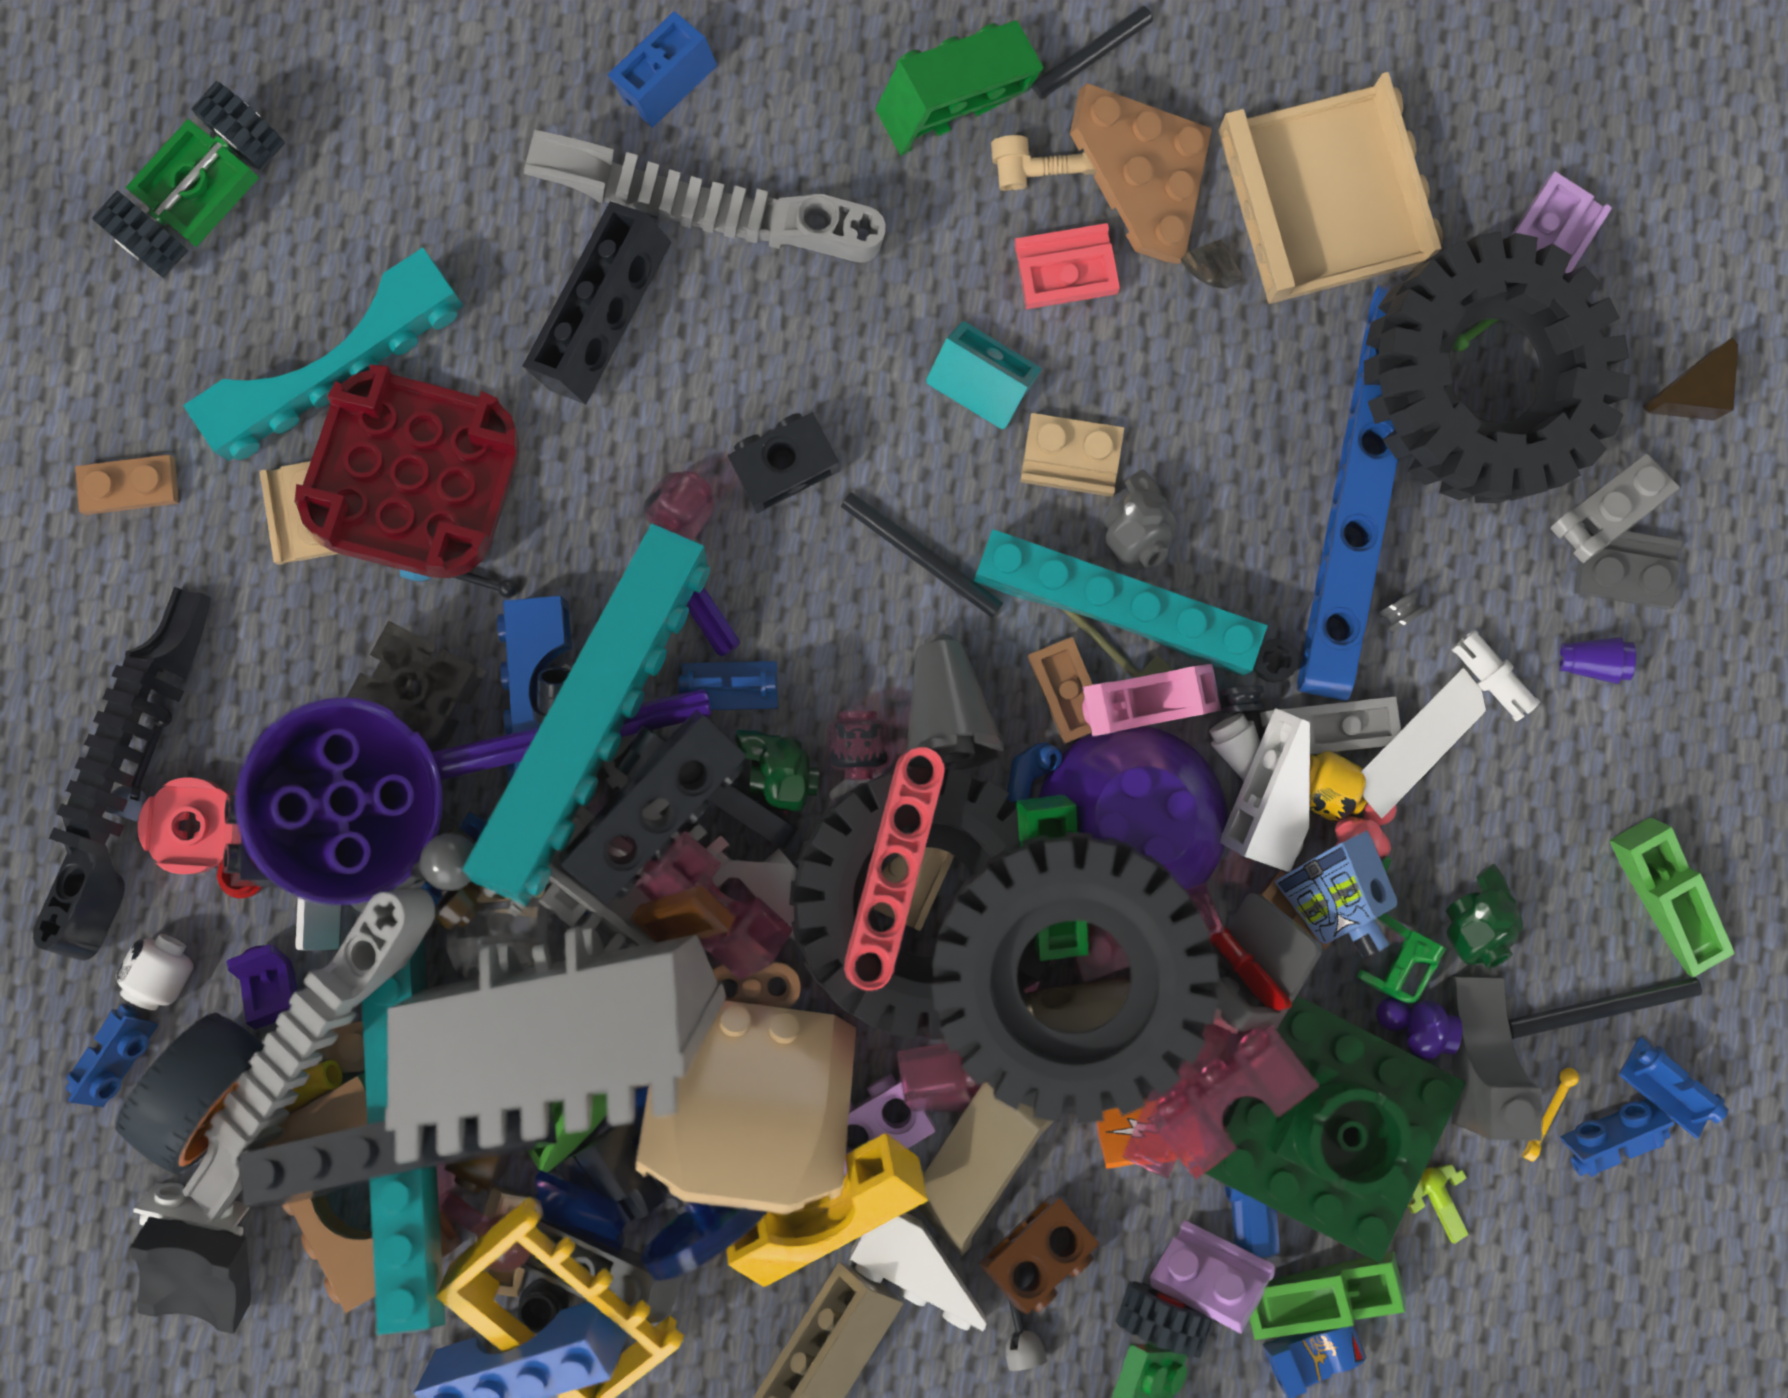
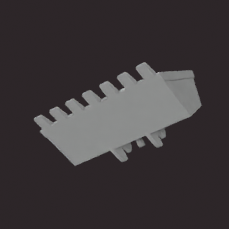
M581 926L568 929L565 934L566 961L552 963L548 945L544 943L533 946L532 955L535 967L521 969L518 956L512 947L508 945L498 947L497 951L496 943L485 945L479 952L480 978L425 988L388 1008V1107L386 1108V1130H395V1160L398 1163L417 1161L421 1154L423 1126L436 1123L437 1153L441 1156L460 1153L463 1145L465 1118L479 1116V1145L482 1148L500 1146L505 1140L507 1110L521 1108L522 1138L526 1141L544 1138L547 1135L549 1103L564 1100L565 1130L569 1133L588 1130L591 1121L592 1095L607 1092L608 1122L612 1125L628 1123L634 1119L635 1087L649 1084L651 1086L652 1114L655 1117L675 1114L678 1111V1078L686 1076L726 998L722 983L717 982L697 934L605 953L601 938L594 929L582 930Z

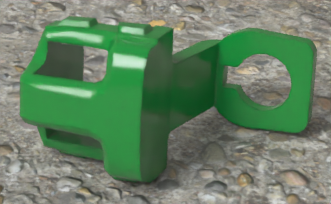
M1385 856L1382 860L1385 872L1392 861V858ZM1384 913L1375 919L1405 940L1384 981L1361 969L1356 977L1397 1000L1405 1003H1414L1422 995L1446 948L1414 931H1410ZM1415 963L1427 964L1428 966L1413 996L1402 991L1401 988Z

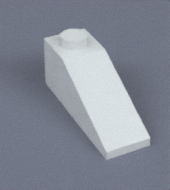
M1275 708L1220 841L1221 844L1244 857L1287 872H1291L1296 857L1303 848V841L1309 829L1310 722Z

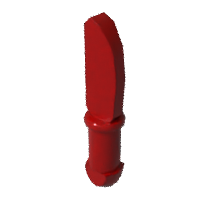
M1221 924L1211 926L1208 930L1211 935L1209 937L1211 945L1216 947L1233 966V971L1239 974L1253 995L1266 1007L1276 1010L1291 1008V1000L1258 962L1253 961V955L1247 953L1230 934L1231 931Z

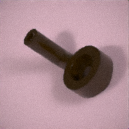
M454 825L447 832L466 837L474 846L477 843L457 825ZM471 881L460 889L447 891L435 906L434 919L447 929H450L456 923L461 927L467 925L482 906L477 900L482 886Z

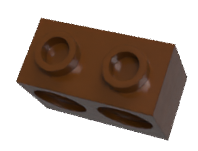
M1049 1196L978 1264L1016 1309L1028 1314L1032 1309L1035 1312H1039L1047 1307L1058 1294L1055 1287L1068 1274L1071 1277H1075L1086 1269L1093 1260L1091 1252L1099 1243L1060 1197ZM1063 1226L1069 1234V1243L1063 1252L1055 1254L1050 1248V1235L1057 1227ZM1029 1261L1034 1270L1033 1280L1028 1286L1017 1288L1013 1281V1272L1018 1264Z

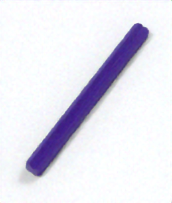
M704 689L643 702L633 719L626 718L618 734L625 737L637 734L642 726L654 730L684 723L696 709L705 717L711 715L708 693ZM540 727L431 752L437 764L440 779H448L522 761Z

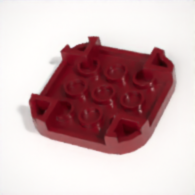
M369 365L370 370L354 374L342 384L336 381L327 395L331 405L303 485L296 484L294 502L297 505L301 521L306 530L319 545L333 552L427 577L453 578L471 571L483 561L492 544L518 461L519 438L512 416L499 403L498 398L484 391H481L478 397L391 374L389 366Z

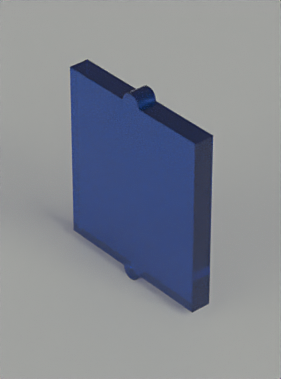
M539 1170L535 1177L538 1190L535 1197L541 1202L546 1220L617 1250L621 1249L624 1244L622 1230L625 1223L620 1220L616 1201Z

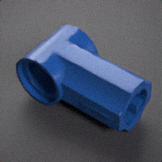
M1225 1187V1193L1228 1201L1231 1202L1234 1245L1260 1258L1279 1254L1277 1210L1231 1187Z

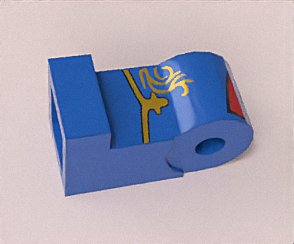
M1354 1326L1288 1335L1262 1344L1278 1385L1287 1398H1294L1307 1392L1306 1387L1332 1377V1374L1351 1370L1362 1364L1367 1358Z

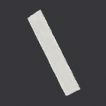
M1464 668L1360 772L1366 778L1363 797L1381 819L1485 713L1486 709L1482 690Z

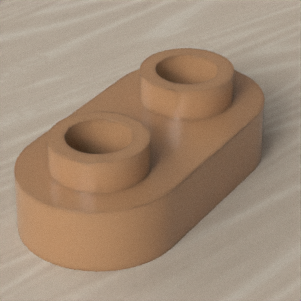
M783 962L723 964L712 970L717 982L722 983L725 979H732L738 985L737 994L734 997H726V1001L789 1009L795 1004L801 993L802 984L799 974L792 966ZM774 977L782 978L787 985L785 993L780 996L773 995L768 989V983Z

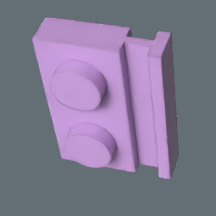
M1554 171L1543 184L1512 235L1520 233L1538 237L1537 251L1553 243L1570 253L1572 256L1565 270L1567 274L1573 271L1612 207L1607 204L1604 206L1593 200V195Z
M1184 1220L1179 1234L1176 1238L1172 1239L1150 1275L1151 1287L1242 1333L1264 1294V1288L1274 1276V1264Z

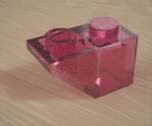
M947 1043L897 1051L904 1102L911 1111L965 1112L981 1087L961 1067L962 1057L956 1049L950 1051Z

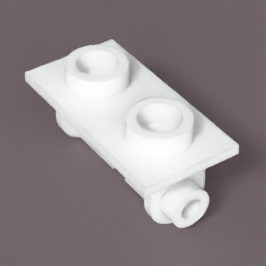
M155 1183L134 1208L135 1213L141 1214L140 1225H144L148 1217L152 1216L166 1220H180L189 1225L217 1231L227 1230L242 1236L243 1227L237 1225L250 1206H244L242 1202L233 1201L219 1219L210 1222L206 1218L207 1212L191 1196L186 1197L182 1193L185 1188L183 1185L178 1183Z

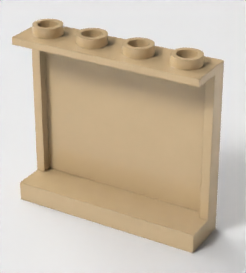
M1389 72L1382 73L1373 87L1248 119L1244 109L1225 114L1218 132L1269 304L1414 267L1436 255L1442 249V228L1438 219L1432 218L1428 204L1430 196L1428 181L1423 174H1419L1415 161V138L1411 131H1406L1401 115L1403 112L1402 95L1397 87L1393 88Z

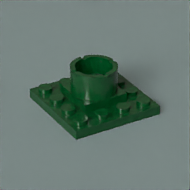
M1297 995L1278 1028L1267 1029L1200 1171L1381 1263L1466 1082Z

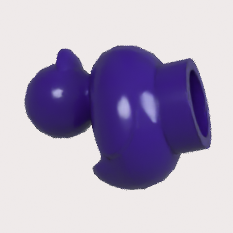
M1389 997L1382 1000L1377 1007L1376 1016L1378 1022L1385 1029L1399 1031L1407 1026V1044L1412 1055L1422 1060H1432L1441 1053L1454 1055L1457 1052L1462 1038V1020L1458 1016L1447 1014L1438 1002L1421 1000L1410 1008L1407 1003Z

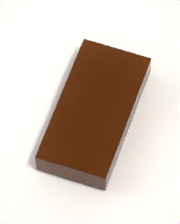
M700 885L640 904L631 919L656 943L696 934L700 940L728 932L735 917L707 889Z

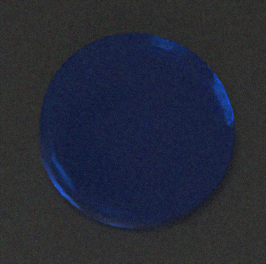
M687 1202L685 1204L687 1211L675 1217L650 1241L642 1253L641 1260L652 1278L656 1281H664L681 1276L708 1262L748 1233L768 1211L721 1205L709 1207L705 1203Z

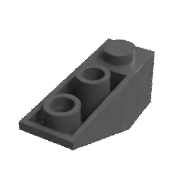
M539 1219L536 1227L555 1244L565 1237H569L576 1244L569 1256L593 1276L602 1269L608 1270L614 1276L608 1288L630 1307H633L641 1300L646 1302L651 1307L650 1313L646 1317L650 1324L662 1322L670 1315L685 1272L645 1254ZM525 1248L519 1264L520 1268L589 1301Z

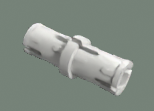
M1476 629L1468 633L1465 640H1460L1451 648L1480 679V682L1477 683L1483 691L1489 689L1515 721L1522 719L1525 716L1523 714L1525 711L1529 714L1539 705L1540 700L1535 698L1512 672L1514 666L1508 659L1502 661L1479 636Z

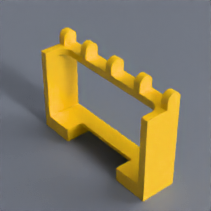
M529 1196L449 1264L435 1297L502 1352L517 1348L535 1337V1333L494 1301L500 1283L484 1270L485 1267L518 1241L637 1340L620 1354L610 1380L556 1395L559 1398H615L673 1353L683 1342L684 1334L676 1328L677 1320L671 1315L654 1327L646 1320L651 1310V1307L646 1302L641 1300L633 1307H630L608 1288L614 1277L608 1270L602 1269L593 1276L569 1256L576 1245L569 1237H565L555 1244L536 1227L541 1217V1214L535 1210L537 1202Z

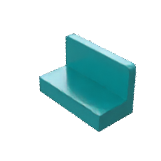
M962 321L946 338L926 378V383L998 428L1005 429L1023 397L1037 380L1042 368L967 322Z

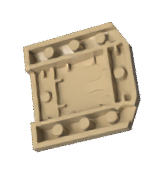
M724 1000L686 1076L678 1078V1111L675 1114L655 1117L652 1114L651 1086L649 1084L636 1171L644 1176L648 1172L670 1187L669 1192L683 1201L787 1214L802 1209L804 1203L830 1195V1199L840 1196L844 1178L856 1027L832 1014Z

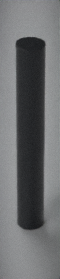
M1141 6L1033 83L1032 89L1042 100L1153 22L1151 12L1146 6Z

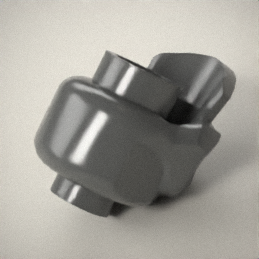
M1141 469L1125 482L1131 494L1125 500L1111 507L1104 517V525L1108 528L1106 532V545L1121 565L1131 570L1151 569L1160 565L1168 556V548L1172 543L1173 533L1178 529L1176 516L1166 503V499L1161 495L1157 484L1145 470Z

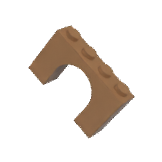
M365 1073L291 1113L285 1122L277 1124L284 1129L279 1139L263 1145L268 1148L367 1125ZM326 1195L282 1205L289 1215L295 1216L303 1232L301 1234L302 1245L312 1259L318 1260L326 1276L324 1278L326 1291L334 1303L341 1304L344 1312L347 1313L375 1297L372 1231L360 1230L343 1222L330 1207ZM439 1201L443 1258L452 1253L462 1242Z

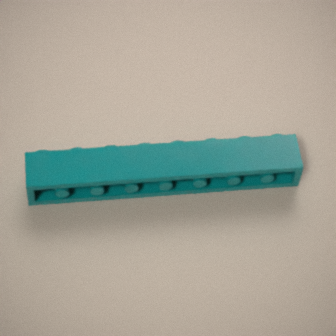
M651 523L462 869L472 882L526 907L533 895L538 897L543 892L551 875V869L548 868V865L556 850L563 851L570 842L575 829V823L572 822L580 805L587 806L592 800L599 782L598 778L595 777L604 760L610 762L617 753L622 736L618 733L626 718L633 719L638 713L644 699V691H641L649 675L656 676L662 668L667 654V650L664 647L672 633L678 634L681 631L689 612V608L686 607L694 591L697 593L702 591L708 580L710 566H708L703 545Z
M424 937L408 963L362 1001L367 1125L386 1121V1108L388 1107V1008L427 988ZM437 1166L371 1180L370 1193L377 1335L430 1329L446 1325L445 1304L435 1297L443 1280Z

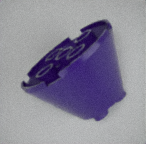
M329 698L313 701L296 707L280 716L263 731L251 747L243 763L237 784L236 815L243 842L256 865L272 882L286 892L310 902L326 905H351L370 901L379 893L393 891L412 876L410 874L412 868L420 861L424 847L431 839L437 836L443 807L442 785L437 764L419 733L413 732L400 719L395 717L393 711L376 703L355 698Z
M1141 726L1092 736L1091 733L1070 746L1062 754L1061 765L1057 770L1049 771L1041 787L1039 798L1065 795L1076 805L1077 833H1091L1093 838L1107 841L1111 837L1134 846L1135 851L1146 857L1150 855L1170 871L1172 877L1179 884H1182L1190 897L1207 882L1217 867L1225 845L1221 844L1220 841L1228 821L1220 783L1212 768L1193 747L1166 731Z

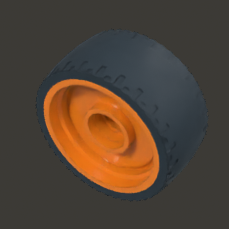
M214 1012L205 1015V1017L200 1018V1020H197L183 1031L143 1074L125 1100L121 1111H119L115 1123L116 1131L133 1148L156 1165L173 1174L182 1173L207 1153L209 1139L205 1134L214 1126L211 1123L212 1118L216 1112L225 1109L226 1105L223 1102L229 1092L236 1091L239 1088L236 1082L243 1072L250 1071L252 1065L249 1063L256 1052L263 1051L266 1046L246 1029L219 1013Z

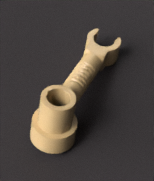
M1003 136L991 142L992 162L997 164L999 189L1001 191L1025 189L1027 187L1026 177L1048 176L1049 174L1062 175V173H1083L1085 175L1097 173L1085 151L1082 154H1070L1067 156L1030 158L1028 138L1025 136Z

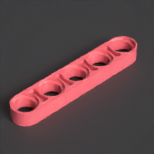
M918 747L906 751L900 756L895 767L844 963V970L849 981L863 990L874 991L882 988L889 982L893 974L944 777L942 758L929 748ZM915 756L927 758L932 765L933 775L926 784L917 785L908 778L907 765ZM904 804L914 806L920 815L918 828L909 834L899 831L894 823L896 810ZM892 853L902 855L908 865L905 877L896 883L887 881L881 872L883 859ZM880 902L889 904L895 913L893 925L883 932L875 931L868 921L870 909ZM866 952L877 954L882 962L880 975L872 981H862L855 971V963L858 957Z

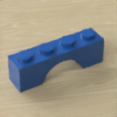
M562 596L503 601L504 614H498L497 631L500 642L506 643L507 661L501 662L500 666L502 687L504 690H509L511 709L504 710V729L506 735L541 726L533 718L532 705L537 699L538 673L546 669L559 655L572 649L569 602ZM521 761L507 764L509 783Z
M589 1301L560 1310L555 1318L535 1337L507 1352L488 1354L477 1336L436 1349L413 1393L417 1398H549L610 1380L627 1334L624 1329Z

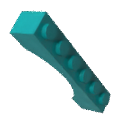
M422 247L383 273L376 296L363 319L344 341L324 357L299 370L273 378L255 380L222 379L185 403L183 407L213 452L227 461L246 459L258 451L260 448L259 441L273 432L281 434L291 430L299 423V415L312 406L320 408L330 404L327 395L336 381L342 384L352 375L370 370L369 365H378L377 363L392 353L394 355L407 353L417 345V337L431 327L441 329L451 324L457 317L456 311L464 305L432 258Z
M992 529L974 580L977 584L1026 601L1063 609L1116 626L1164 645L1190 659L1204 664H1212L1215 668L1241 677L1252 672L1268 626Z

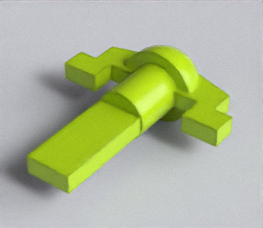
M1452 1164L1426 1168L1411 1198L1412 1201L1409 1202L1408 1209L1410 1213L1415 1214L1426 1207L1422 1197L1427 1194L1451 1243L1456 1244L1469 1234L1445 1184L1449 1179L1451 1184L1456 1186L1465 1180L1466 1176L1462 1169L1455 1171Z

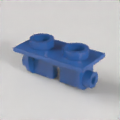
M777 661L682 663V675H679V694L704 689L708 693L711 710L778 709Z
M124 1003L118 1009H111L108 1018L94 1037L103 1048L99 1052L94 1047H88L73 1070L66 1077L69 1083L65 1089L71 1093L68 1101L70 1103L104 1107L108 1100L113 1098L120 1090L121 1081L136 1058L140 1057L148 1048L149 1039L159 1024L154 1021L136 1018L139 1012Z
M1642 1037L1637 1039L1618 1075L1695 1139L1699 1138L1708 1120L1711 1119L1714 1123H1719L1728 1114L1729 1109L1724 1105V1098L1719 1094L1714 1095L1700 1082L1688 1076L1689 1073L1666 1055L1665 1049L1661 1046L1653 1047Z
M1646 1099L1642 1102L1627 1103L1621 1107L1620 1111L1597 1121L1582 1122L1575 1130L1560 1136V1138L1576 1155L1571 1157V1163L1579 1176L1588 1174L1590 1177H1593L1599 1172L1621 1163L1618 1149L1622 1147L1630 1159L1653 1149L1664 1147V1140L1671 1137L1668 1128L1674 1126V1122L1651 1101Z

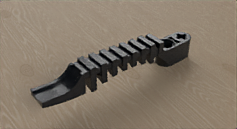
M174 587L161 623L155 633L142 645L127 650L122 666L116 665L111 676L117 680L113 689L107 688L102 699L108 702L104 712L97 711L93 722L99 724L95 735L88 734L84 745L89 747L85 758L79 756L74 767L80 770L76 781H69L65 790L71 793L67 805L61 803L56 815L62 817L66 831L53 827L48 838L64 844L67 854L33 929V940L39 949L76 960L86 961L98 953L105 940L125 892L123 877L114 872L108 848L105 844L110 834L120 837L124 825L102 816L107 806L123 812L128 802L124 798L111 794L114 783L130 787L135 777L120 770L123 760L139 764L144 754L129 747L132 737L150 742L155 731L138 724L141 715L164 722L168 710L147 701L149 694L180 702L183 690L157 679L156 676L158 671L163 672L165 669L186 679L203 633L211 600L209 596L203 593L190 592Z

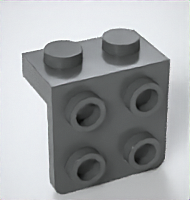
M1250 893L1243 900L1228 929L1247 953L1253 955V961L1258 962L1287 995L1292 1004L1321 956L1322 946L1314 937L1264 896ZM1216 948L1214 952L1217 957L1219 981H1215L1214 992L1218 998L1217 1008L1222 1012L1221 1018L1228 1025L1240 1031H1247L1248 1029H1277L1288 1009L1276 1010L1266 1007L1253 995L1239 974L1233 971V966Z

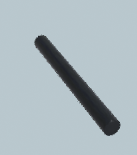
M853 492L849 493L843 501L842 509L991 618L996 615L1004 604Z
M1690 977L1508 1020L1512 1039L1688 999L1702 995V987L1696 977Z

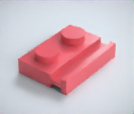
M1108 223L1015 238L1014 247L1018 258V269L1026 310L1118 294L1120 285L1112 243H1110L1108 234Z

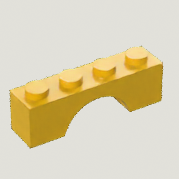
M884 1133L845 1155L847 1173L843 1179V1188L840 1196L830 1199V1195L804 1203L802 1209L787 1214L745 1209L723 1221L728 1265L761 1286L766 1287L928 1201L919 1157L888 1133Z

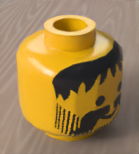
M1324 751L1316 756L1310 755L1309 811L1332 822L1344 820L1351 813L1354 815L1359 814L1367 803L1363 797L1366 778L1360 773L1363 768L1331 751Z

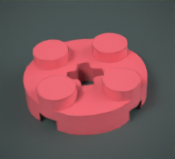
M178 778L162 785L165 787L160 789L155 796H150L139 814L138 837L144 851H149L152 858L158 862L155 864L163 870L175 874H201L219 866L223 861L225 844L232 843V824H225L224 819L226 797L232 794L212 781L199 778ZM192 812L196 814V820L200 822V831L195 832L193 839L188 840L187 832L180 830L179 824L180 821L188 820Z

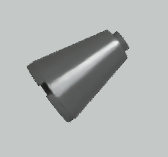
M938 634L926 638L924 644L916 649L907 751L918 747L929 748L942 758L943 763H957L956 770L981 766L999 757L998 750L1003 752V741L963 643L953 640L951 635ZM915 756L908 763V766L911 768L932 767L930 761L923 756Z

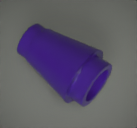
M1622 637L1561 644L1560 655L1563 657V660L1559 663L1560 671L1613 684H1619L1620 680H1632L1636 666V647L1634 642H1624Z

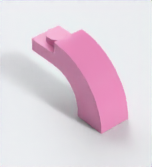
M1212 664L1083 687L1085 696L1082 706L1086 722L1091 726L1092 736L1222 710Z

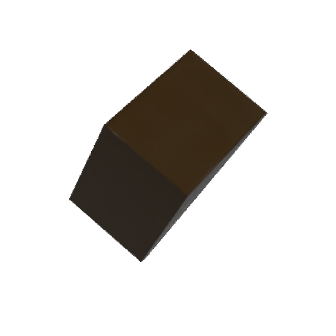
M1730 338L1714 348L1645 403L1643 408L1650 414L1712 421L1733 411L1738 343L1733 338Z

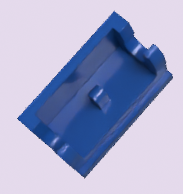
M673 11L607 75L614 83L623 101L629 107L633 104L638 110L640 117L653 128L717 67V64L705 36L678 13Z

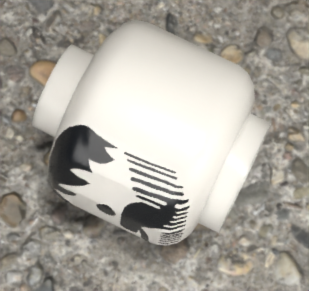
M159 934L156 940L147 938L137 940L130 948L116 973L117 983L122 988L120 995L130 1003L148 1010H156L159 1005L174 1003L194 969L190 958L183 954L187 946L181 941L165 934Z

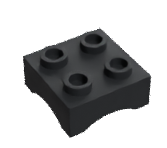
M149 1216L130 1246L131 1259L136 1262L139 1270L138 1314L152 1317L166 1314L191 1315L212 1324L217 1331L234 1334L251 1302L246 1236L236 1235L227 1230L217 1231L189 1225L180 1220H166Z

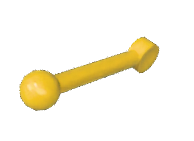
M1565 1068L1560 1072L1559 1078L1561 1083L1542 1118V1141L1569 1088L1579 1082V1074L1573 1068ZM1529 1140L1526 1149L1522 1153V1157L1531 1162L1535 1161L1540 1154L1542 1141Z

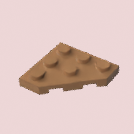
M1086 83L1079 89L1070 130L1072 139L1079 151L1084 149L1097 172L1093 177L1111 209L1116 208L1129 230L1126 236L1134 251L1161 261L1180 264L1185 261L1212 128Z

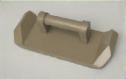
M985 1081L924 1173L923 1178L928 1201L918 1205L931 1225L962 1256L972 1247L971 1238L1042 1132L1054 1123V1121L1033 1117V1107L1020 1103L1017 1110H1014L993 1098L994 1088Z

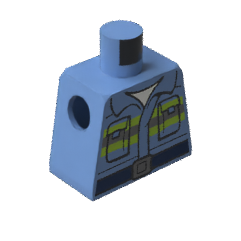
M1368 830L1338 844L1275 880L1278 888L1320 942L1327 944L1348 933L1363 959L1390 945L1375 918L1397 907V898Z

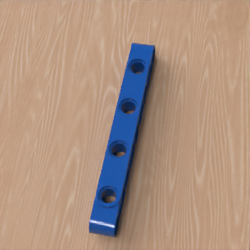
M1381 284L1376 287L1370 303L1297 679V691L1341 701L1349 699L1354 687L1398 459L1394 457L1382 440L1395 430L1391 419L1375 424L1368 405V401L1382 396L1381 385H1364V361L1379 354L1378 349L1365 345L1371 322L1386 315L1378 306L1389 289L1392 288L1391 286ZM1363 436H1369L1378 442L1380 447L1379 455H1372L1363 448ZM1345 527H1353L1360 532L1362 536L1361 547L1351 546L1345 540ZM1328 618H1335L1343 624L1345 635L1342 641L1332 639L1328 635L1326 630Z

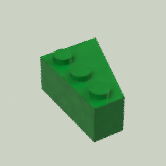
M1017 20L1000 26L997 23H991L981 28L974 35L962 39L959 36H953L944 40L936 48L924 52L916 49L901 56L896 62V68L875 110L900 156L912 151L911 145L914 140L934 129L939 137L951 131L947 122L974 112L975 116L978 117L1029 91L1044 67Z

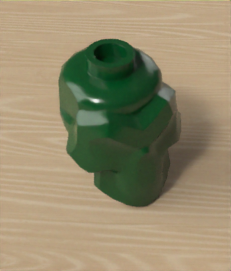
M737 729L735 736L736 744L746 755L747 759H752L749 796L764 797V803L769 809L783 811H801L806 805L807 795L817 796L819 767H810V757L805 750H802V743L792 737L769 735L757 730Z
M1496 864L1485 867L1477 875V881L1482 890L1481 894L1474 892L1465 895L1446 909V914L1451 920V924L1446 932L1447 937L1460 959L1469 965L1484 963L1487 969L1504 963L1513 955L1510 948L1518 939L1519 932L1523 930L1522 915L1516 906V900L1511 895L1506 879Z

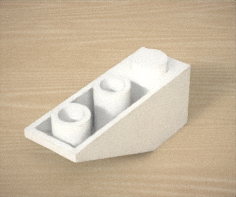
M905 1212L857 1238L851 1249L850 1260L857 1263L855 1270L861 1275L877 1283H881L883 1278L900 1286L898 1291L900 1295L916 1305L924 1307L928 1301L944 1310L942 1316L958 1328L969 1330L972 1325L984 1331L987 1324L983 1311L922 1220Z

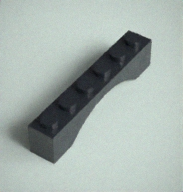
M552 1102L549 1103L547 1135L544 1138L528 1141L522 1138L521 1108L507 1110L505 1140L502 1145L482 1148L479 1145V1116L465 1118L461 1152L444 1156L437 1153V1123L423 1126L420 1158L417 1161L398 1163L395 1160V1130L387 1131L386 1121L240 1154L244 1206H280L324 1196L349 1186L392 1175L468 1160L507 1155L557 1144Z

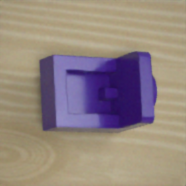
M274 945L254 946L245 950L243 954L227 960L228 971L240 980L246 1024L256 1030L275 1023L282 1012L290 1010L292 1005L289 1001L294 993L298 992L295 972L291 960Z

